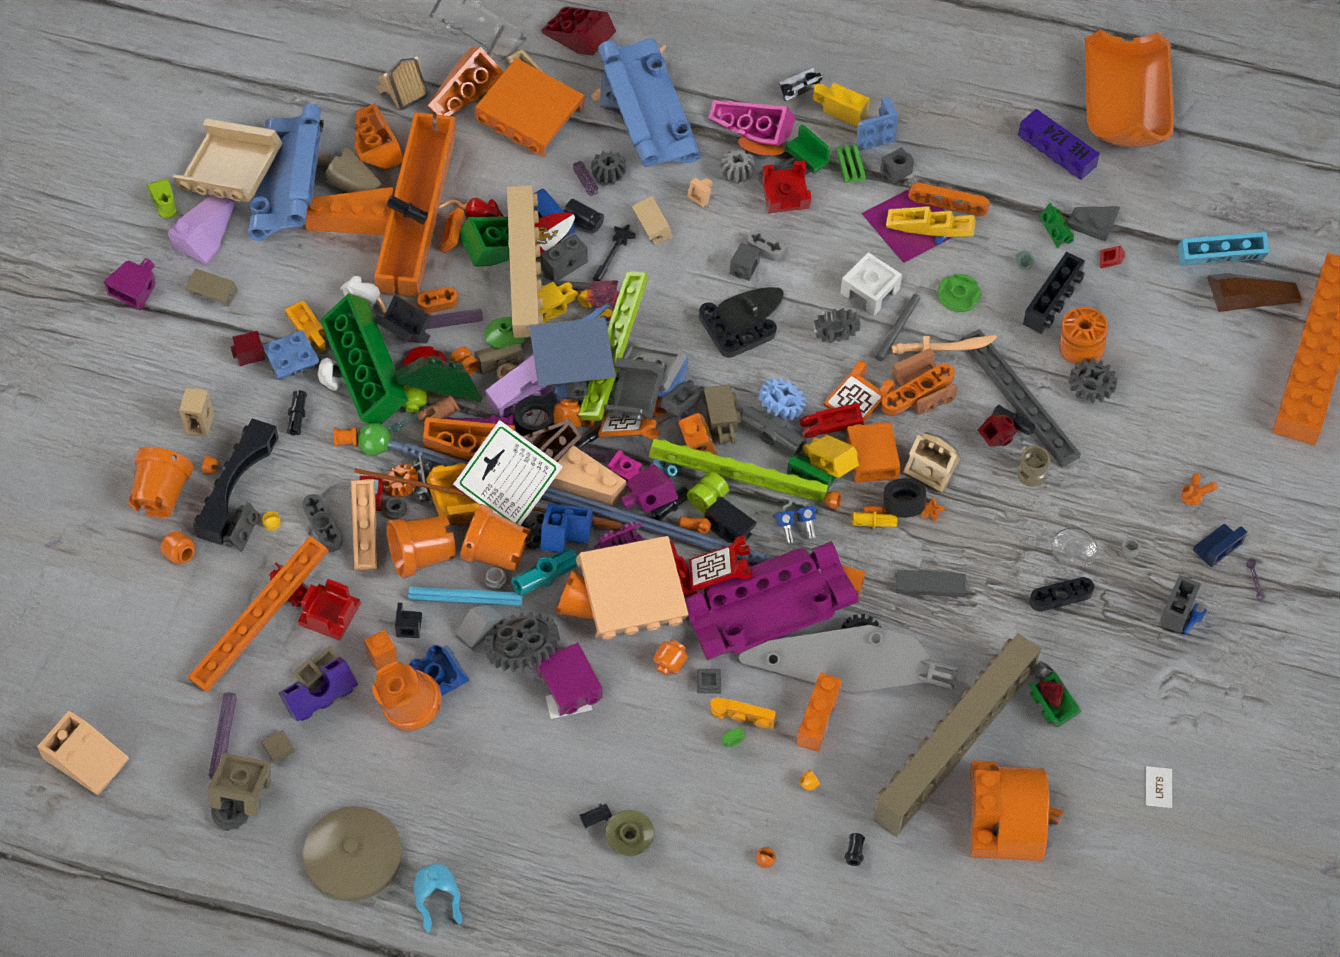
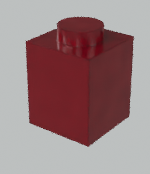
M258 331L232 337L234 345L230 346L233 359L238 358L240 366L265 360Z

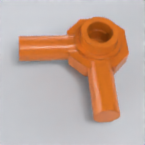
M1194 473L1190 484L1181 490V501L1187 506L1190 504L1196 506L1202 501L1203 495L1218 489L1217 483L1213 481L1200 487L1201 475Z

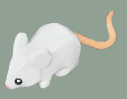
M354 276L341 286L340 290L345 296L350 293L367 299L371 310L378 303L383 314L386 313L385 305L380 298L379 288L374 284L361 283V277Z

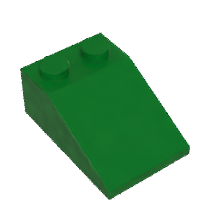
M468 217L460 230L459 237L473 266H493L510 260L508 217Z

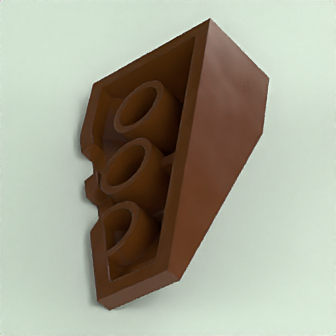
M1232 273L1208 275L1207 277L1218 312L1299 303L1302 301L1298 287L1294 282Z

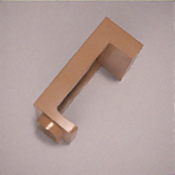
M929 348L893 364L891 377L896 385L901 387L936 367L934 363L935 353ZM929 381L921 383L924 388H931L933 386ZM956 384L948 385L935 393L919 399L912 408L917 415H920L924 412L929 413L942 404H949L956 398L958 387ZM911 391L903 393L907 398L915 397V394Z

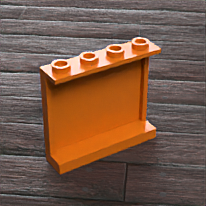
M515 58L476 105L475 119L482 125L491 127L498 134L509 137L516 144H521L531 152L545 157L546 147L573 113L575 111L580 113L584 108L585 95L522 60Z

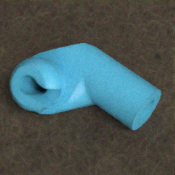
M654 459L653 463H651V465L655 464L669 478L677 474V469L673 465L664 468V461L660 462V460Z

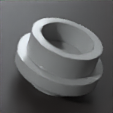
M492 567L484 574V583L490 589H500L507 582L506 573L499 567Z

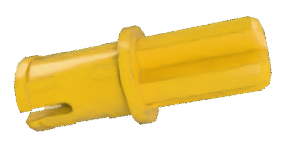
M873 511V513L853 512L852 526H867L875 529L876 526L897 527L898 523L897 516L876 514V511Z

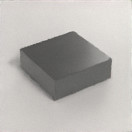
M697 669V693L721 694V669Z

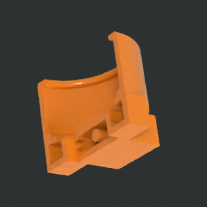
M972 760L970 767V857L1043 861L1049 824V786L1046 770L1044 768L998 766L996 762ZM998 823V833L996 837L993 835L992 830L996 829V825Z

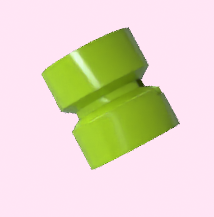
M709 471L700 479L699 484L693 486L687 492V498L694 508L702 513H706V510L729 493V486L719 474Z

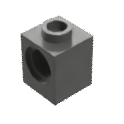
M900 147L882 157L880 171L894 184L912 174L914 159L910 153H907Z
M740 243L730 262V274L750 281L760 262V249Z

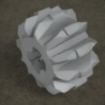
M739 147L736 151L730 149L728 153H724L720 161L722 176H727L728 181L734 179L736 183L739 180L745 182L747 177L751 178L755 169L753 155L748 154L747 150L740 151Z

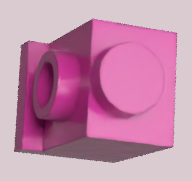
M620 450L607 466L609 470L626 480V483L642 472V464L623 455V452Z

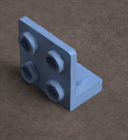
M890 97L882 98L879 117L858 123L856 141L858 151L868 150L872 147L886 145L895 141L898 113Z

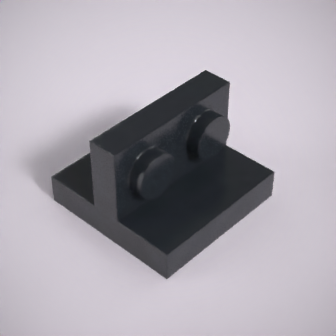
M397 295L393 296L386 313L377 314L373 321L407 342L427 343L431 336L425 330L432 315Z

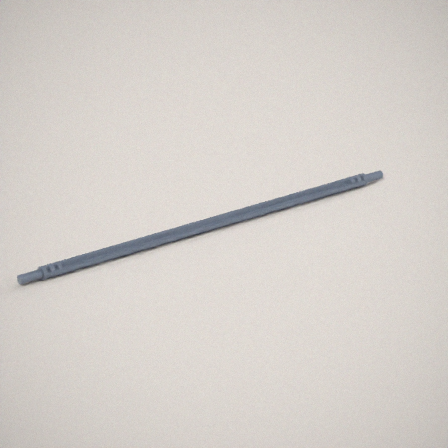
M390 439L388 443V448L403 452V455L417 459L421 455L427 461L436 465L446 467L454 466L458 463H469V461L409 442L405 444ZM548 487L542 495V498L564 505L593 508V514L625 524L635 522L637 525L642 522L641 529L715 551L732 544L556 488ZM750 549V554L746 556L736 555L737 559H747L752 564H759L772 559L766 556V553Z

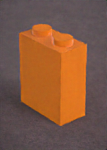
M892 422L848 426L847 444L854 446L858 453L859 466L852 470L854 483L899 479L900 462Z

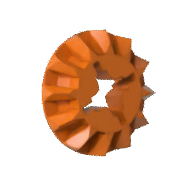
M399 463L398 466L391 467V471L385 474L394 477L399 475L404 479L419 481L416 469L409 464L403 465ZM387 479L383 482L385 490L393 497H405L411 494L417 487L405 483L403 485L400 482Z

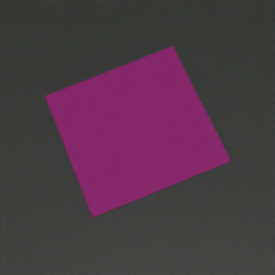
M910 189L862 213L903 263L937 246L935 238L938 236L908 233L887 228L888 210L930 207L931 212L945 211L943 208L913 202L908 197ZM948 237V238H946L945 240H943V242H945V241H947V240H949V239H951V238H953V237Z

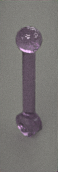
M1250 558L1247 560L1246 566L1250 568L1257 591L1256 598L1262 601L1265 599V594L1261 591L1256 574V561Z

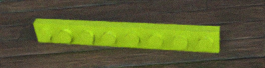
M626 272L607 328L615 375H617L619 369L615 367L616 359L623 357L649 279L646 272ZM616 377L590 380L587 388L588 395L584 396L578 414L581 420H602L604 408L608 402Z
M653 439L649 453L650 458L706 473L712 471L721 477L819 503L823 502L828 485L816 480L810 481L794 474L780 473L775 469H765L753 463L735 461L730 457L713 455L708 451L694 450L689 446H679L666 440Z

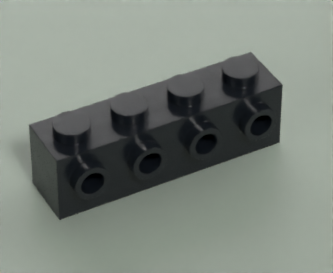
M1066 251L1027 307L1023 325L1040 334L1043 333L1046 327H1051L1056 312L1060 313L1065 305L1064 301L1066 298H1071L1076 283L1080 284L1085 276L1083 272L1085 260Z

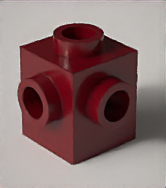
M991 415L977 429L990 447L1007 446L1013 441L1012 437L1018 432L1014 427L1012 419L1006 415Z

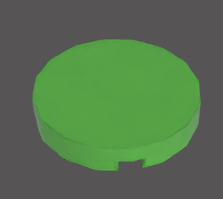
M954 274V276H947L941 281L938 289V298L941 304L950 311L967 312L975 308L979 303L981 290L976 280L970 276Z

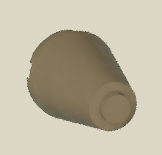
M348 147L341 150L343 154L340 157L337 155L334 157L325 172V176L328 177L324 179L325 183L349 193L382 189L383 186L379 179Z

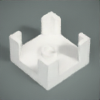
M868 252L842 278L840 294L849 298L851 290L867 300L866 311L875 316L881 309L882 299L891 290L892 295H895L900 290L902 274Z

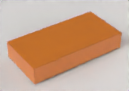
M457 208L447 216L440 246L441 251L447 253L458 244L464 210Z

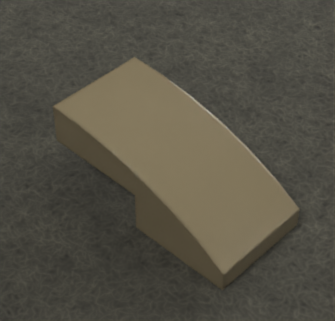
M329 645L313 660L308 658L292 672V675L309 690L323 682V676L319 668L340 656Z

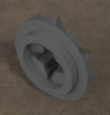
M221 797L222 808L211 809V817L218 828L221 827L227 831L230 829L238 830L241 825L247 823L249 817L244 812V801ZM233 805L237 814H233L229 820L225 812H229Z

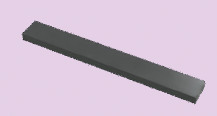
M978 329L962 337L961 341L985 335ZM991 343L982 348L968 350L1019 415L1035 424L1034 434L1061 467L1080 458L1081 453Z

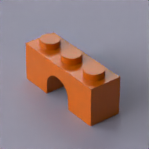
M819 673L798 731V746L817 752L820 751L831 712H834L840 695L842 679Z

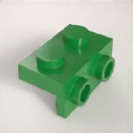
M1056 672L1042 680L1064 685ZM1031 682L1029 684L1032 689L1029 694L1036 704L1041 703L1045 709L1042 711V714L1049 724L1053 722L1057 727H1060L1082 712L1066 686L1060 709L1051 706L1044 699L1040 690V682L1037 684Z

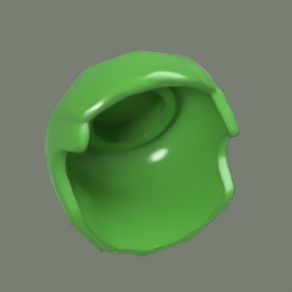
M369 423L359 431L357 443L360 450L365 454L377 456L388 451V443L392 437L385 426L379 423Z

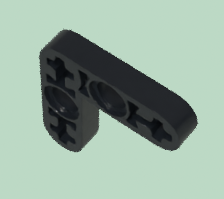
M707 302L702 304L699 309L701 323L719 352L726 358L742 354L771 341L776 336L777 325L770 319L761 320L733 333L715 304ZM705 311H708L709 313L712 312V319H713L712 322H711V317H710V315H709V314H705ZM721 326L725 332L717 334L713 331V328ZM763 328H766L767 330L771 329V332L768 333V331H763ZM748 334L753 336L754 340L752 342H745L742 337ZM726 344H728L729 346H733V349H730L729 347L725 348Z

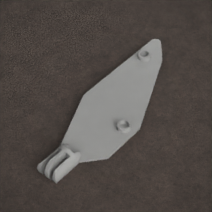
M873 625L769 640L739 655V660L744 664L816 683L820 672L842 679L841 690L850 693L925 682L953 690L954 685L933 680L932 676L935 675L956 681L957 676L936 671L934 668L937 666L956 672L959 670V667L931 660L916 637ZM771 655L778 657L777 663H770L769 658Z

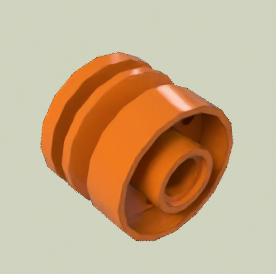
M1088 307L1075 308L1064 316L1061 329L1060 351L1067 361L1082 365L1083 359L1090 363L1092 358L1097 362L1103 357L1108 330L1105 316L1096 309Z

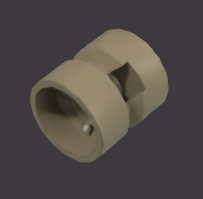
M1029 446L1022 452L1017 475L1018 479L1026 486H1039L1045 481L1050 463V455L1046 449L1040 446Z

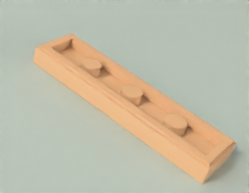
M374 479L351 480L354 570H378Z

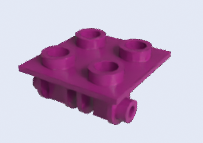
M635 522L624 525L616 534L614 530L605 533L598 539L594 549L618 546L617 541H619L620 545L643 541L641 535H636L635 533L643 523L641 522L636 525Z

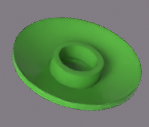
M512 317L495 319L487 325L484 331L487 344L497 350L518 343L522 345L527 338H514Z

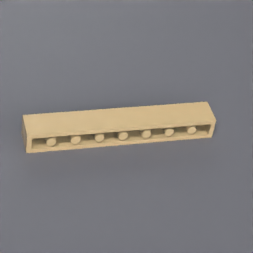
M532 185L507 187L512 327L514 338L531 337L530 325L544 324L543 314L539 315V310H543L542 297H538V292H542L541 279H537V275H541V263L536 262V257H540V244L536 245L535 241L540 240L539 227H535V223H539L538 210L534 211V206H538L537 194H533Z

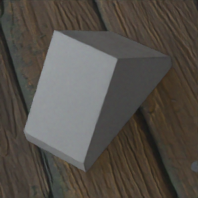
M490 605L473 607L469 610L456 632V636L473 650L486 636L490 635L489 630L496 629V623H503L504 617Z

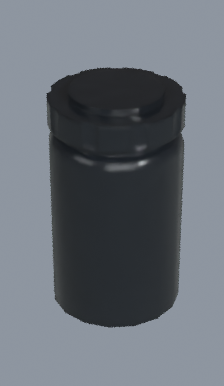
M573 198L565 206L564 212L574 214V223L596 233L602 226L604 215Z

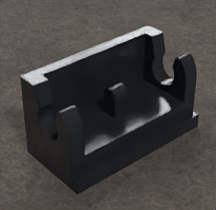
M723 497L711 505L705 513V518L711 523L710 530L729 543H733L739 536H745L747 541L752 536L750 531L757 523Z

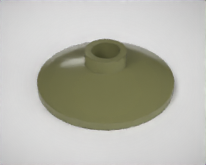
M621 811L615 814L607 823L605 830L606 841L611 849L618 854L624 856L639 855L652 844L654 827L650 819L639 811ZM627 834L634 835V838L627 839L625 836Z

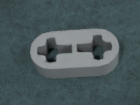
M754 230L748 234L747 245L760 249V255L773 261L780 260L783 257L785 247L782 241L759 230Z

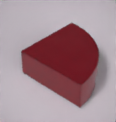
M1040 680V690L1044 699L1051 706L1060 709L1065 686L1059 683Z

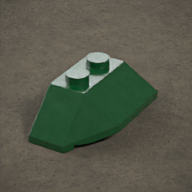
M430 356L429 358L421 357L394 373V378L400 385L482 402V396L463 364L457 361L447 363L435 356Z

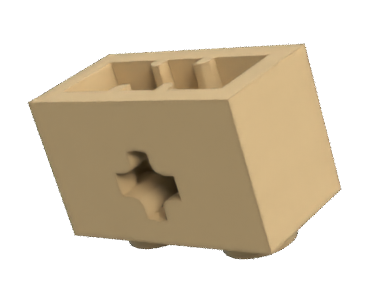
M186 388L179 409L185 433L187 435L208 437L214 417L208 391L200 388Z

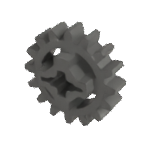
M844 308L839 311L833 309L832 312L825 311L824 315H818V319L814 320L813 329L816 338H821L822 342L829 340V343L835 340L841 342V339L848 340L850 335L855 336V332L860 331L859 326H861L857 312L853 313L852 309L847 311Z
M1092 358L1091 362L1088 363L1087 360L1083 359L1082 365L1076 363L1075 369H1071L1069 378L1070 390H1076V397L1082 395L1084 402L1088 398L1091 399L1092 403L1095 402V399L1103 402L1104 397L1109 399L1111 393L1115 392L1118 380L1115 378L1116 372L1109 371L1111 366L1109 364L1103 366V360L1095 363V359Z

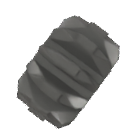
M602 150L601 155L596 154L591 162L592 175L594 178H597L598 183L604 181L605 185L608 182H612L615 185L616 180L622 181L623 175L626 173L624 157L620 156L619 152L613 154L612 150L609 153H605Z

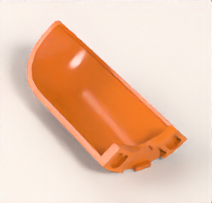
M1101 29L1086 37V108L1090 131L1101 140L1122 147H1147L1167 141L1173 134L1174 128L1170 42L1159 32L1145 37L1133 38V41H1122V37L1112 36Z

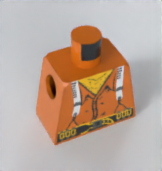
M696 413L678 421L687 446L694 450H698L697 448L700 446H706L698 451H708L713 455L718 454L702 414Z

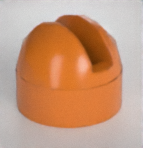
M206 455L201 472L215 474L218 470L213 467L214 465L219 466L218 460Z
M828 492L824 497V504L828 508L838 510L841 504V492Z
M769 847L759 849L756 854L758 866L765 869L772 867L776 858L774 851Z

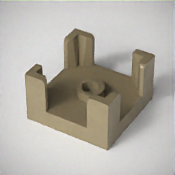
M224 753L208 787L209 807L221 809V797L244 801L245 814L257 817L260 809L261 790L263 786L265 789H268L271 784V762Z

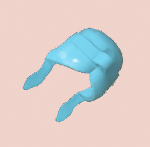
M442 864L424 866L416 873L414 878L413 891L416 907L424 917L423 924L428 933L430 932L432 921L425 907L424 900L433 891L438 889L452 894L453 918L459 925L462 923V914L459 911L461 895L456 879L450 869Z

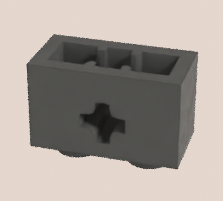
M576 234L571 235L541 254V270L553 281L562 279L588 263V247Z
M1179 575L1159 625L1181 633L1201 583Z

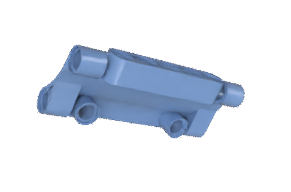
M650 38L628 46H617L614 41L601 43L598 50L604 63L605 73L642 165L652 166L664 162L693 163L700 159L701 153L656 40Z
M315 104L304 105L302 115L294 118H271L265 122L264 128L275 130L283 144L260 183L255 198L250 202L252 213L248 236L255 241H262L278 230L299 227L306 223L307 208L312 203L321 137L319 125L321 109Z

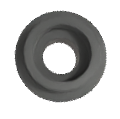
M391 497L385 503L384 510L388 517L398 519L406 514L407 505L400 497Z

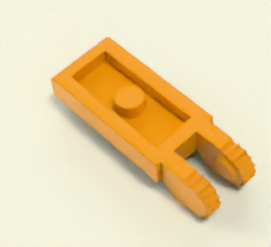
M719 697L711 699L710 702L711 714L720 719L729 716L736 722L743 723L748 721L760 728H774L776 712L774 710L731 699H720Z

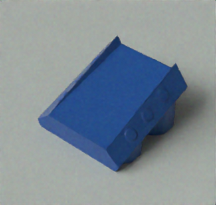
M433 645L428 649L426 657L414 659L409 663L414 670H420L433 677L440 687L442 696L469 681V677L447 645L444 647Z

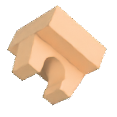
M697 178L690 181L687 197L701 207L706 206L709 203L710 187L713 185V182L708 178L701 181Z

